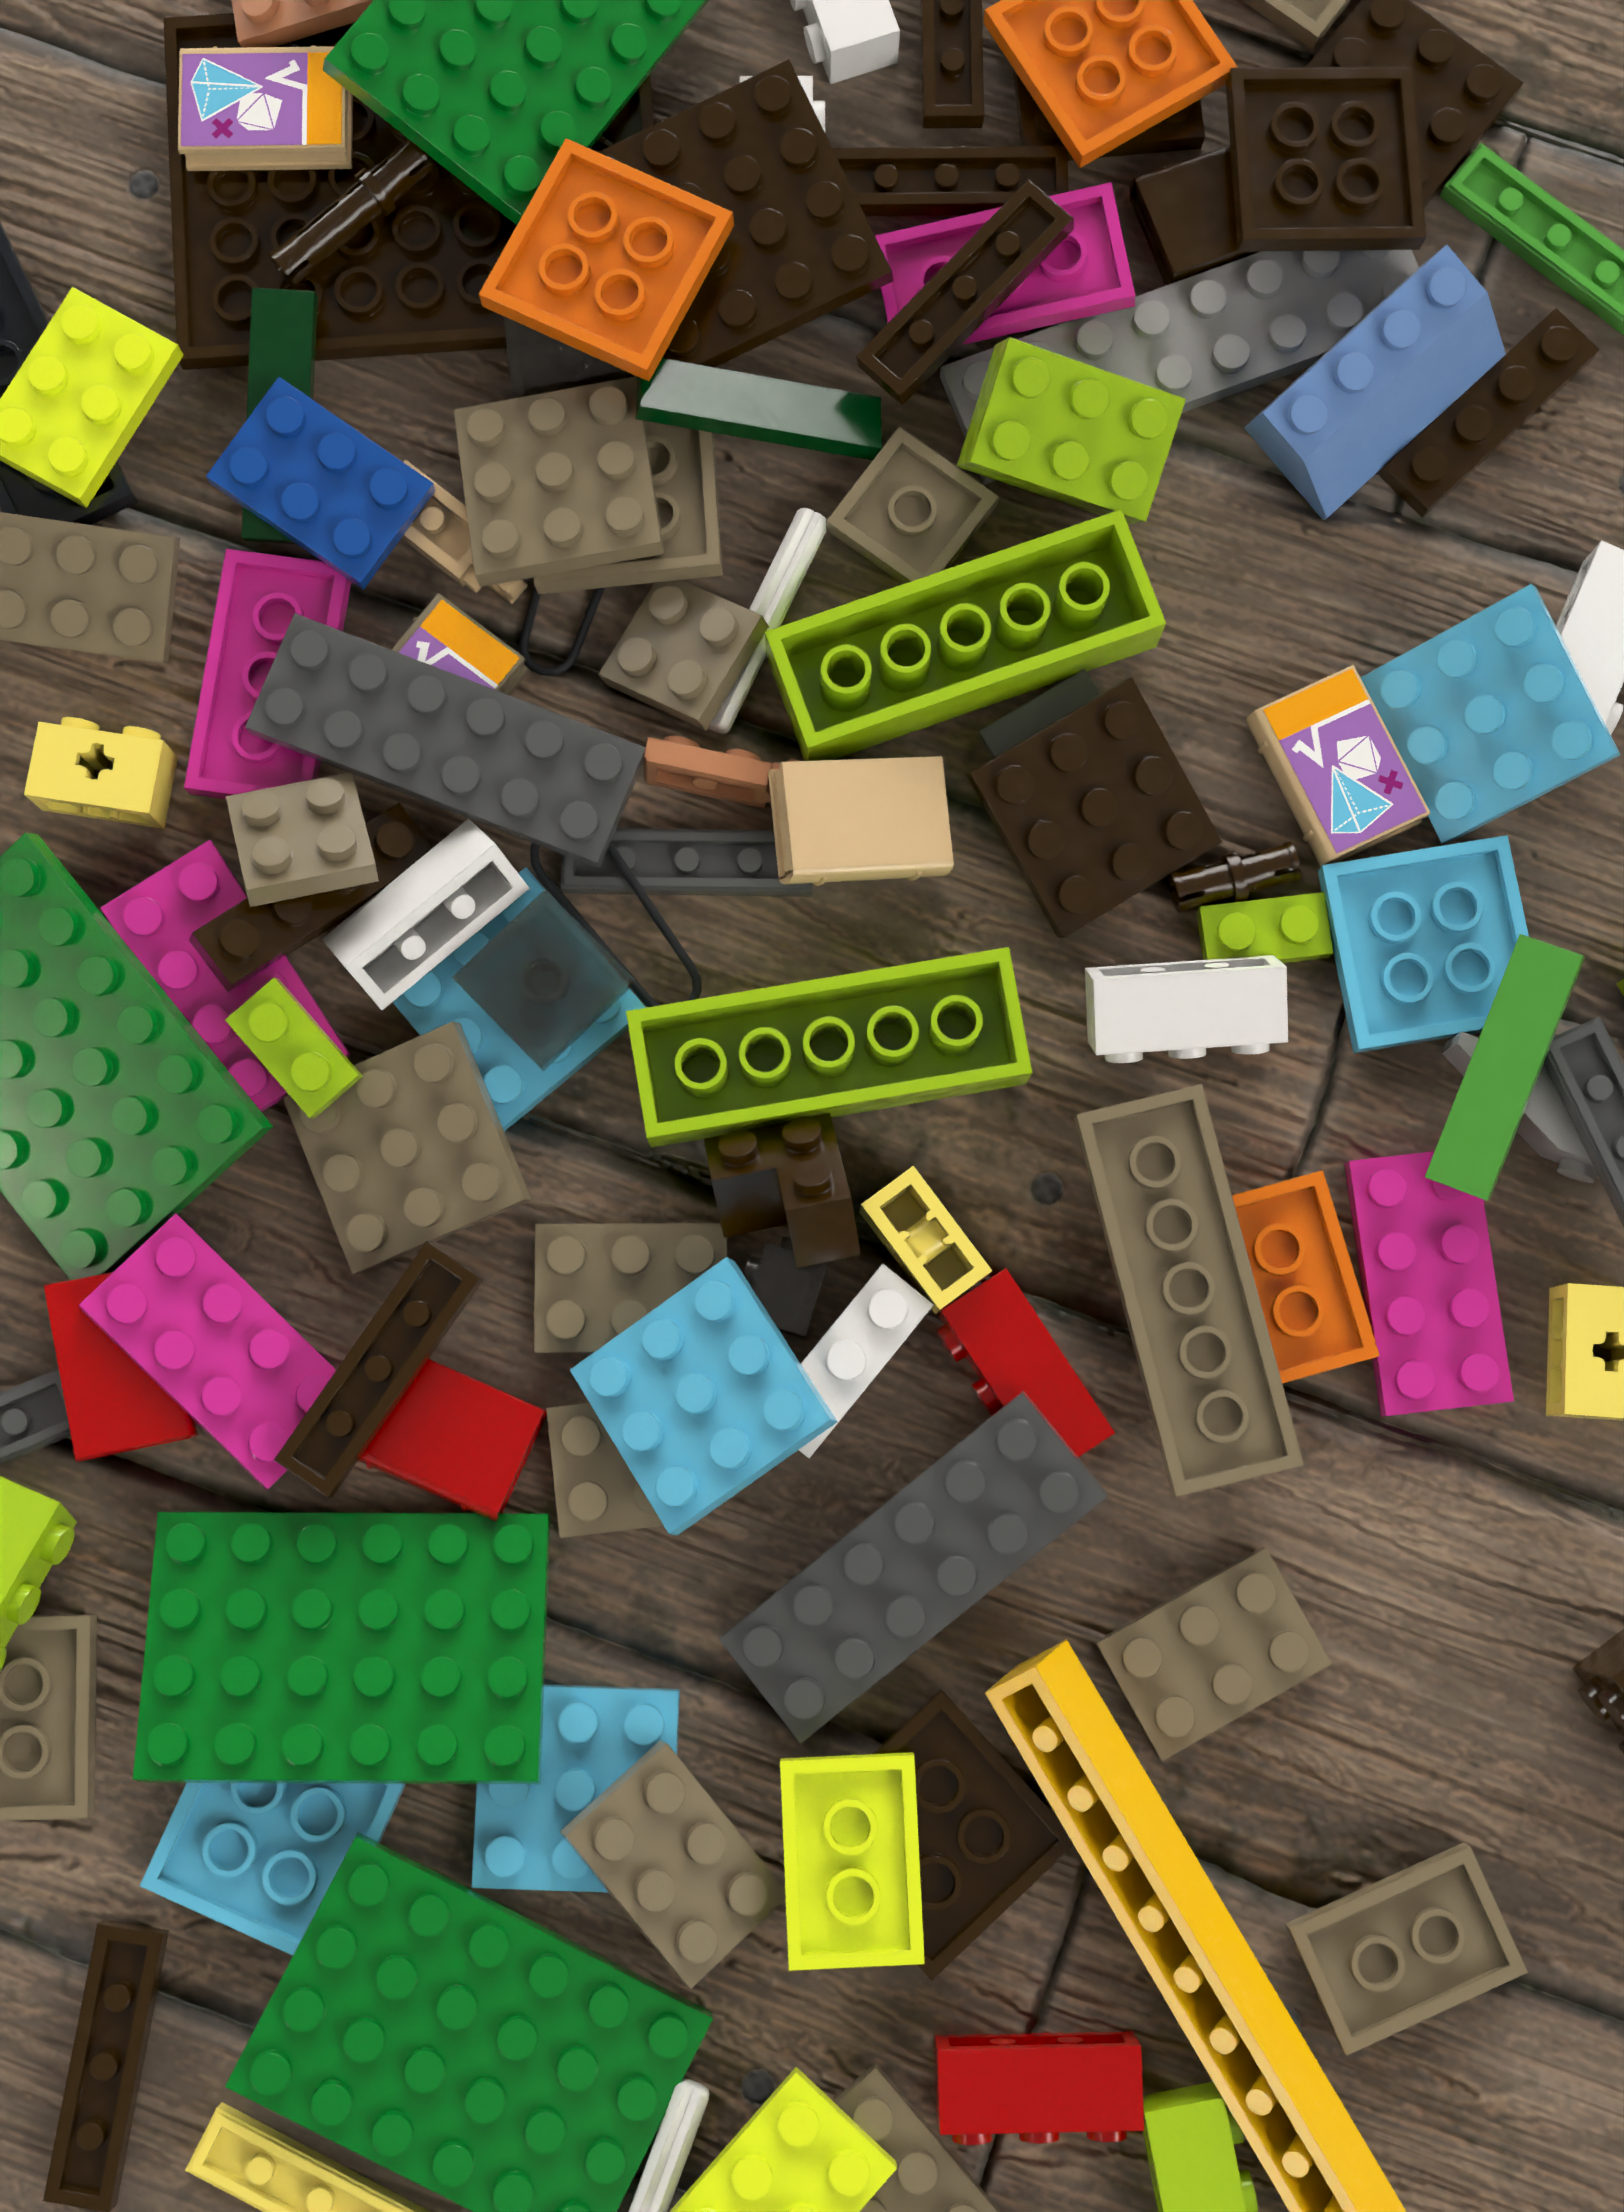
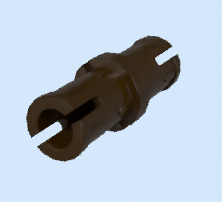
M1290 841L1280 846L1242 856L1236 855L1235 851L1221 855L1220 862L1178 873H1169L1168 883L1170 886H1175V888L1169 889L1171 898L1179 913L1186 911V909L1227 898L1232 899L1233 902L1244 901L1248 899L1250 892L1291 881H1300L1301 870L1293 868V866H1299L1300 861L1297 851Z

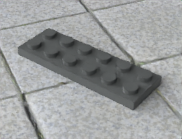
M294 613L245 726L248 732L254 736L347 772H352L360 777L599 869L643 766L644 753L646 751V747L296 613Z
M1023 1390L719 1638V1641L798 1741L802 1743L1107 1498L1108 1493Z

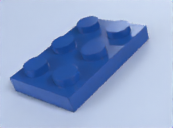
M281 377L277 378L206 475L212 486L363 590L436 491L433 482Z

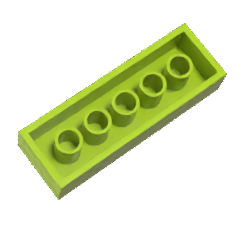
M1120 509L765 632V647L768 663L805 761H819L843 757L1070 678L1083 669L1087 672L1156 648L1166 621L1123 511Z
M1009 947L626 1011L646 1137L651 1148L701 1140L737 1130H749L788 1122L801 1117H812L830 1113L831 1117L1026 1085L1032 1075Z

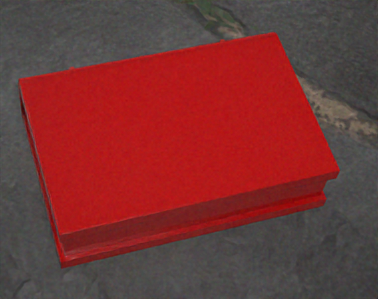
M113 1272L43 1285L76 1462L198 1436L196 1422L79 1309V1304Z
M428 1359L358 1461L366 1464L368 1469L376 1468L461 1506L462 1511L468 1509L497 1522L498 1514L504 1513L547 1417V1411Z

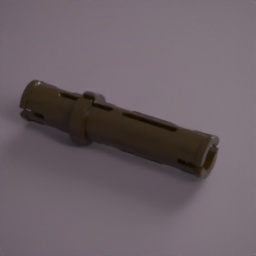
M406 138L399 147L370 171H367L365 168L360 170L354 176L356 183L304 225L289 240L268 254L271 262L277 264L275 266L276 269L295 288L312 270L328 259L377 216L383 214L387 217L396 209L394 202L427 174L435 170L431 161H425L428 158L427 154Z

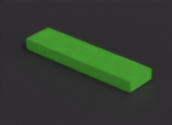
M1480 143L1447 182L1439 197L1624 336V250Z
M1519 934L1426 1172V1178L1486 1201L1490 1200L1585 959L1583 955Z

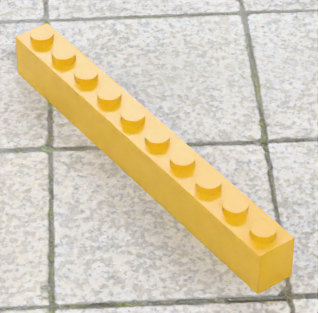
M1066 1639L1016 1665L988 1689L985 1695L1289 2212H1406L1068 1640Z

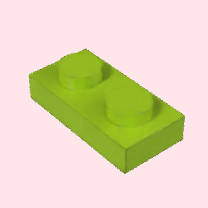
M1324 892L1200 906L1196 911L1203 960L1274 955L1282 963L1325 959L1333 954Z
M275 977L225 1019L309 1118L315 1119L363 1077L280 979Z

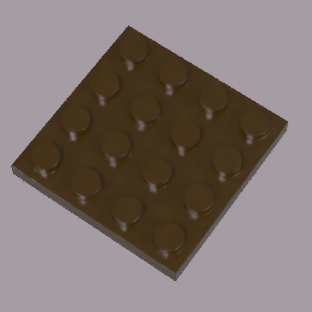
M789 59L598 152L733 212L734 227L662 358L717 367L893 282L892 270Z

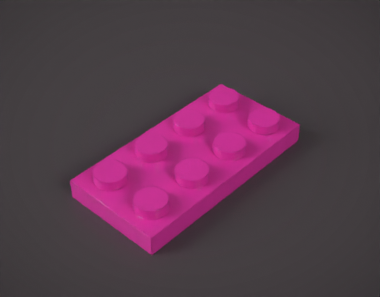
M1111 182L1049 196L1074 218V230L962 345L1135 307V291ZM1001 207L875 235L893 274V282L881 287L888 323Z
M226 549L184 788L189 794L226 799L225 796L318 779L321 761L254 736L248 732L245 726L294 613L340 631L344 629L351 581L324 562Z
M208 840L100 907L111 926L260 1111L263 1112L289 1094L225 1019L274 977L281 980L347 1058L351 1054L286 955L227 992L190 943L189 939L192 932L248 898L215 844Z
M1435 1151L1352 1160L1344 1164L1364 1306L1380 1355L1379 1357L1372 1358L1381 1417L1514 1401L1484 1200L1426 1178L1425 1175Z
M174 1214L79 1304V1309L266 1491L287 1471L286 1468L278 1464L274 1459L331 1379L336 1369L182 1218Z

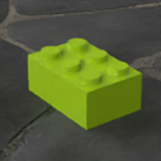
M1008 337L994 346L957 467L1100 516L1122 509L1128 525L1146 522L1186 399Z

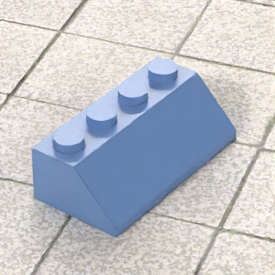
M1445 245L1414 271L1244 427L1323 521L1506 355L1488 292L1452 249Z

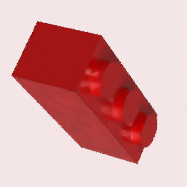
M1007 1268L938 1313V1316L944 1323L943 1326L936 1330L938 1337L956 1363L966 1357L980 1378L971 1386L990 1416H993L1024 1390L1078 1457L1115 1434Z
M1133 2031L934 2035L936 2120L939 2134L952 2135L954 2143L981 2145L991 2142L992 2134L1019 2133V2140L1023 2142L1045 2144L1058 2141L1060 2139L1059 2133L1086 2132V2138L1091 2141L1119 2142L1127 2139V2131H1144L1141 2044Z

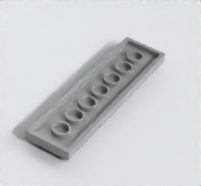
M1412 250L1264 251L1136 296L1135 307L1067 321L1017 340L1185 398L1186 401L1182 413L1311 367L1416 271L1419 266ZM994 348L941 366L940 379L964 438H966ZM980 475L983 485L996 481L995 479Z

